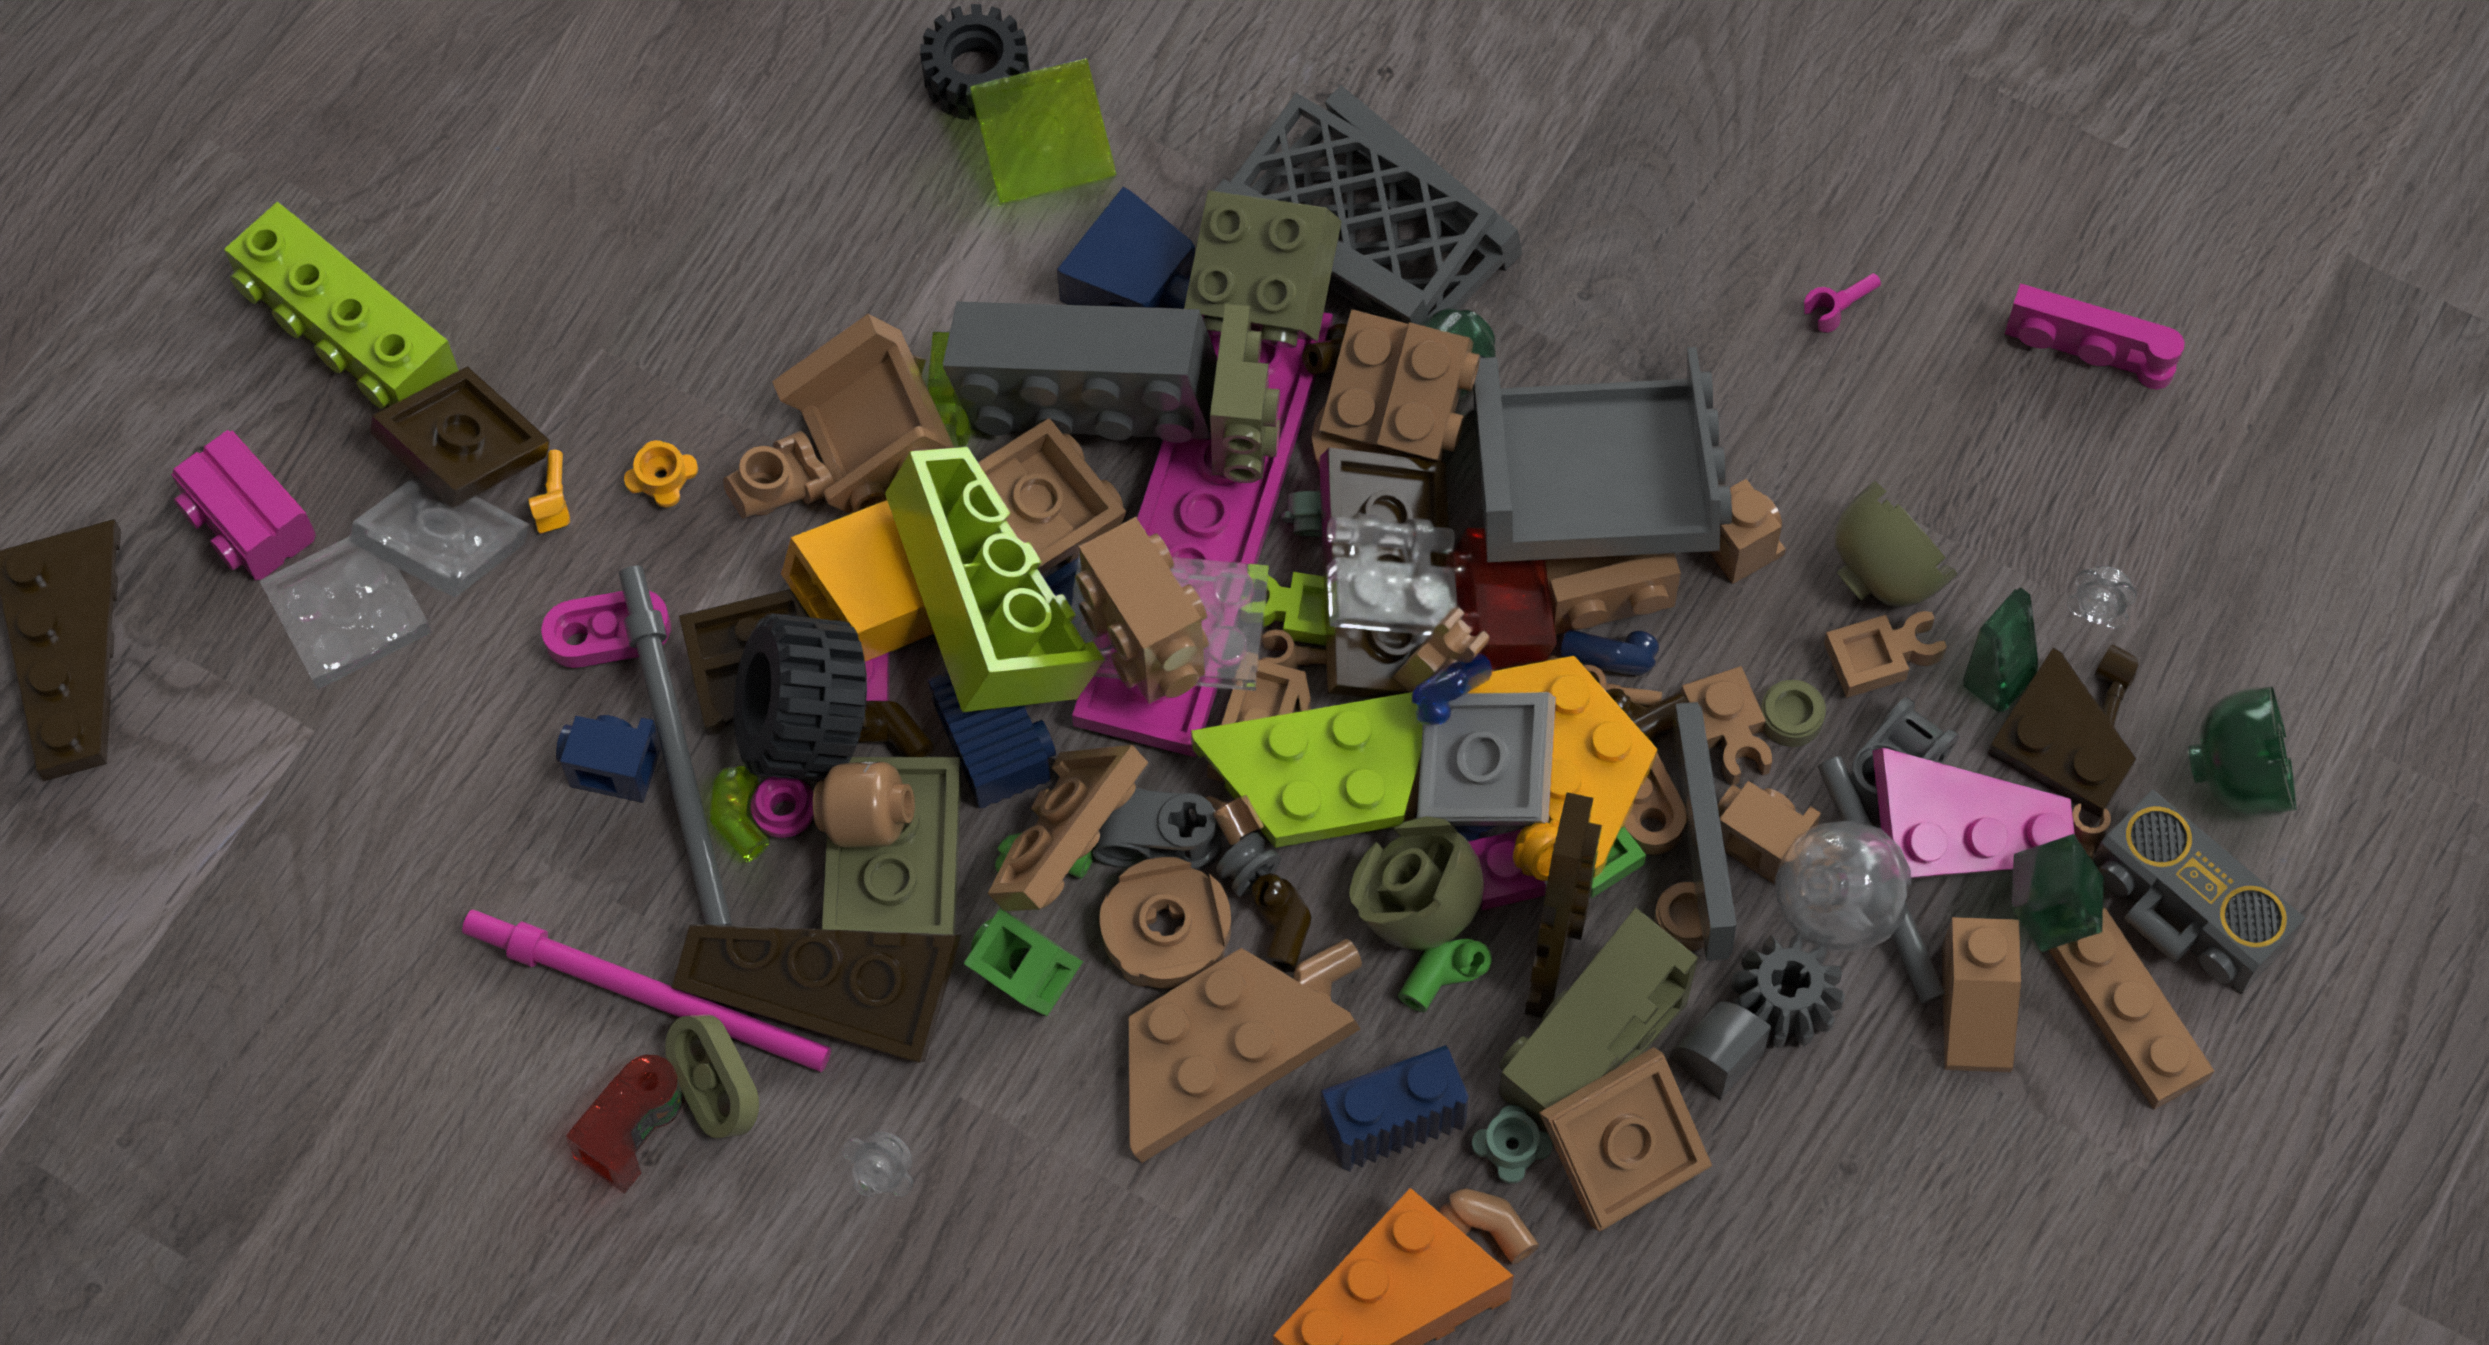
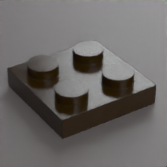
M468 366L372 415L370 434L451 508L464 503L546 458L550 440Z

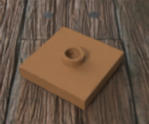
M1654 1047L1539 1112L1587 1220L1598 1232L1712 1167L1665 1056Z

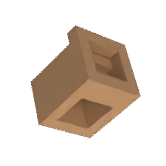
M1747 479L1730 487L1731 524L1720 525V551H1709L1732 584L1784 556L1786 551L1779 541L1782 519L1777 507L1768 496L1755 490Z
M1747 781L1742 789L1732 785L1717 805L1725 853L1778 887L1813 841L1821 813L1811 806L1804 815L1796 812L1793 803L1783 794L1769 788L1762 790L1750 781Z

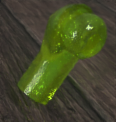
M741 765L735 768H724L713 780L710 822L713 828L745 862H750L758 858L766 850L770 841L746 815L748 800L752 798L754 790L759 785L757 776L749 773L746 767Z

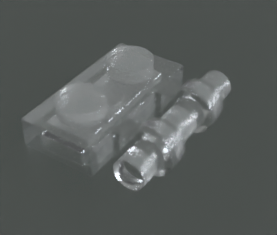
M1356 513L1352 519L1331 517L1327 527L1328 540L1332 543L1349 544L1350 558L1335 557L1326 566L1330 626L1431 635L1434 632V628L1451 609L1457 608L1454 568L1431 566L1430 552L1446 554L1452 552L1455 543L1453 529L1433 527L1431 521L1409 518L1405 524L1381 522L1377 515ZM1377 547L1402 549L1403 563L1378 561Z

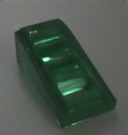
M2021 587L2018 590L2014 589L1979 629L1963 678L1964 688L1998 712L2005 711L2032 681L2038 670V651L2031 594Z

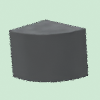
M1724 1001L1718 1002L1672 1050L1670 1058L1721 1100L1764 1054L1771 1026L1739 1005Z

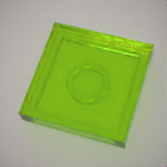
M1087 58L970 86V93L999 206L1117 176Z

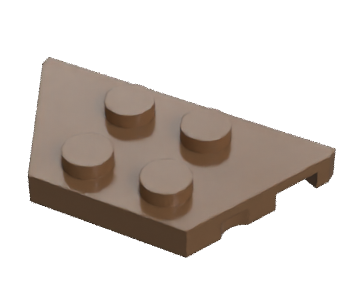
M1243 948L1238 949L1129 1016L1130 1148L1133 1154L1141 1163L1145 1162L1361 1029L1357 1021L1347 1010Z

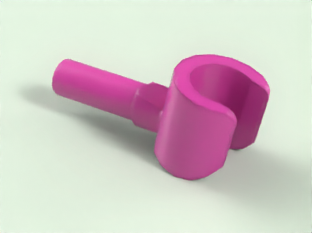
M1872 273L1837 293L1827 287L1815 288L1806 295L1804 313L1810 314L1816 308L1823 306L1830 308L1832 311L1823 315L1818 320V330L1826 333L1832 332L1840 324L1841 311L1851 306V303L1880 287L1881 281L1876 274Z

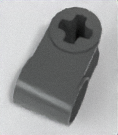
M1908 697L1903 698L1892 709L1877 732L1857 753L1849 773L1870 822H1880L1877 788L1869 785L1864 779L1875 777L1873 750L1883 747L1943 764L1959 739V734L1952 729L1944 732L1914 710L1915 702Z
M1136 787L1131 798L1123 806L1114 810L1099 829L1100 839L1093 849V856L1104 864L1119 868H1129L1139 862L1152 858L1174 857L1190 862L1193 869L1202 871L1210 867L1217 860L1221 851V837L1217 830V821L1212 814L1215 810L1208 800L1197 794L1147 791ZM1189 809H1193L1195 815H1190ZM1189 828H1194L1192 836L1186 838ZM1186 850H1190L1191 857L1185 855Z

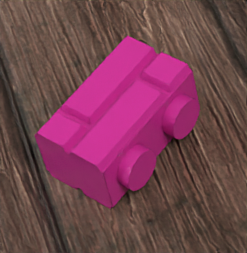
M226 430L205 445L203 452L194 453L173 469L171 475L181 493L173 499L176 506L195 529L206 523L215 533L216 537L211 539L210 543L232 571L243 565L255 580H262L283 565L287 557L292 558L314 542L316 534L306 512L233 430Z

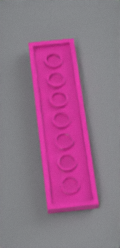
M1323 312L1318 342L1328 340L1327 334L1330 326H1332L1333 314ZM1209 334L1218 358L1220 337ZM1298 339L1296 348L1275 346L1261 341L1260 362L1268 364L1269 388L1280 389L1277 457L1265 456L1262 480L1259 479L1253 483H1238L1229 480L1225 476L1213 475L1210 439H1190L1183 443H1174L1166 440L1162 442L1137 519L1148 536L1157 533L1163 539L1174 561V568L1171 569L1172 574L1181 587L1190 584L1199 595L1205 607L1207 619L1202 621V628L1209 642V646L1203 649L1205 675L1199 677L1196 685L1186 693L1175 698L1164 696L1148 704L1137 685L1128 689L1120 679L1111 660V654L1116 651L1104 634L1097 638L1095 645L1105 661L1077 699L1072 714L1073 726L1196 757L1197 754L1194 752L1191 743V730L1205 728L1241 617L1242 604H1245L1247 598V576L1255 572L1317 374H1311L1305 368L1302 359L1303 350L1306 345L1316 343L1317 341Z

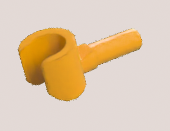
M550 450L548 452L545 484L547 493L528 498L539 534L565 527L570 523V515L563 495V453L560 450Z

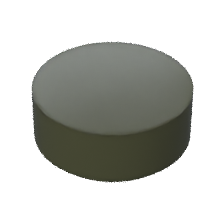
M1785 680L1773 685L1766 692L1761 705V711L1766 720L1763 731L1771 740L1783 746L1799 747L1810 743L1819 735L1825 719L1826 706L1822 695L1815 687L1800 680Z

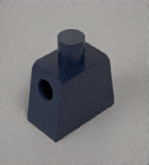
M1123 186L1058 267L1057 278L1060 301L1067 305L1184 309L1196 252L1195 246L1187 236L1131 190Z

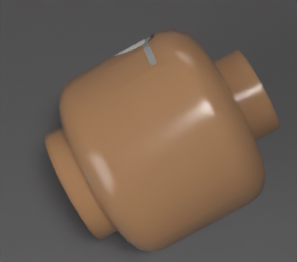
M854 762L834 766L828 771L825 779L817 783L813 795V815L816 826L820 831L826 832L829 839L835 845L844 848L886 847L891 845L899 838L904 823L912 821L915 812V797L912 787L909 784H903L897 769L886 762Z

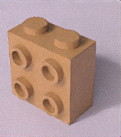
M1134 517L1079 546L1082 572L1077 574L1075 578L1085 599L1084 602L1079 604V609L1092 634L1096 638L1105 634L1116 651L1111 654V660L1124 685L1128 689L1137 685L1148 704L1164 696L1167 698L1178 697L1193 688L1198 682L1199 677L1205 675L1203 649L1209 646V642L1202 628V621L1207 619V613L1195 589L1190 584L1181 587L1172 574L1171 569L1174 568V561L1163 539L1157 533L1148 536L1138 519Z

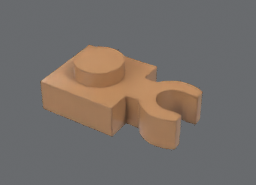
M1928 611L1915 613L1905 621L1902 628L1892 630L1887 616L1883 615L1826 632L1824 645L1846 698L1905 681L1909 672L1906 662L1910 661L1916 665L1930 666L1941 661L1947 648L1944 640L1933 644H1923L1915 636L1918 633L1927 632L1932 629L1935 619L1933 613Z
M1742 666L1682 685L1681 693L1689 703L1698 702L1699 706H1702L1708 749L1720 745L1723 748L1721 771L1725 780L1731 786L1739 784L1741 771L1736 760L1741 757H1749L1755 760L1762 776L1769 774L1772 765L1771 750L1763 740L1752 736L1764 730L1766 720Z

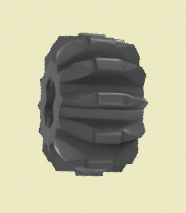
M1799 933L1791 937L1788 948H1782L1778 940L1770 935L1764 940L1763 953L1748 949L1743 954L1741 960L1744 970L1735 972L1731 982V989L1740 994L1735 999L1734 1004L1747 1009L1771 1026L1770 1030L1774 1031L1773 1044L1777 1049L1784 1046L1788 1033H1793L1796 1040L1805 1047L1812 1041L1814 1035L1813 1028L1824 1033L1829 1032L1835 1021L1832 1011L1840 1010L1845 999L1843 991L1835 987L1840 983L1842 977L1840 966L1822 965L1827 954L1824 944L1813 948L1809 953L1801 950L1803 941ZM1782 985L1795 987L1794 997L1781 995Z

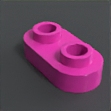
M623 591L564 601L554 606L543 620L541 633L546 649L551 658L560 665L579 668L639 657L637 648L629 646L624 619L629 615ZM649 591L653 609L659 610L662 614L667 638L662 642V645H664L671 632L670 617L664 601L656 593ZM582 633L587 635L586 640L581 644L570 645L567 643L568 639L574 634Z

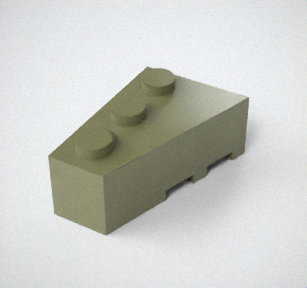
M1635 907L1605 946L1595 955L1570 989L1564 990L1550 1004L1542 1017L1543 1022L1529 1039L1525 1036L1519 1038L1503 1056L1499 1063V1067L1503 1070L1501 1073L1499 1095L1509 1104L1523 1108L1526 1115L1534 1120L1538 1128L1549 1134L1539 1112L1644 1053L1687 1006L1698 957Z

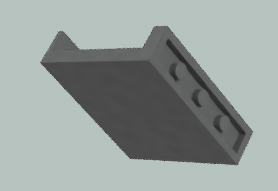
M1687 347V379L1500 388L1497 357L1480 358L1473 386V406L1487 562L1720 551V525L1731 524L1732 522L1730 486H1718L1725 485L1724 448L1714 447L1719 446V419L1717 409H1712L1711 371L1700 372L1696 347Z

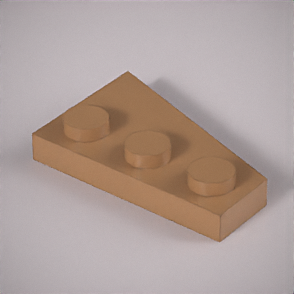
M1133 745L1060 752L1052 766V769L1060 776L1054 789L1050 791L1047 788L1040 791L1031 807L1039 816L1037 823L1015 839L987 894L1004 911L1040 910L1052 903L1063 890V878L1077 859L1088 854L1100 839L1099 829L1110 814L1123 806L1131 798L1136 789L1134 782L1144 770L1148 761Z

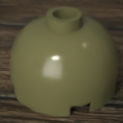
M1873 481L1846 507L1836 526L1835 547L1845 564L1836 573L1860 601L1871 593L1876 599L1887 606L1905 608L1923 603L1940 592L1958 576V573L1954 568L1946 564L1940 569L1936 567L1946 557L1899 504L1894 507L1887 499L1882 504L1878 501L1887 491L1876 481Z
M1426 816L1406 821L1394 828L1400 837L1392 841L1385 849L1376 842L1365 853L1354 871L1349 891L1351 903L1358 909V915L1379 937L1390 945L1418 951L1439 947L1457 937L1470 924L1479 909L1485 888L1479 858L1468 841L1445 819Z

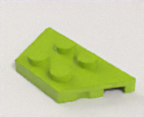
M1433 688L1191 730L1192 748L1199 758L1204 756L1224 779V787L1234 799L1247 795L1264 825L1260 829L1261 832L1275 848L1396 827L1404 821L1412 786L1421 760L1425 694H1436V691Z

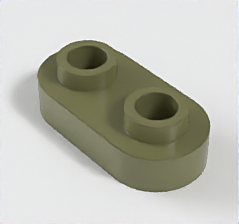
M709 1014L678 1018L671 1025L667 1033L665 1043L666 1058L700 1128L713 1138L734 1137L748 1133L758 1117L759 1096L725 1026L718 1018Z

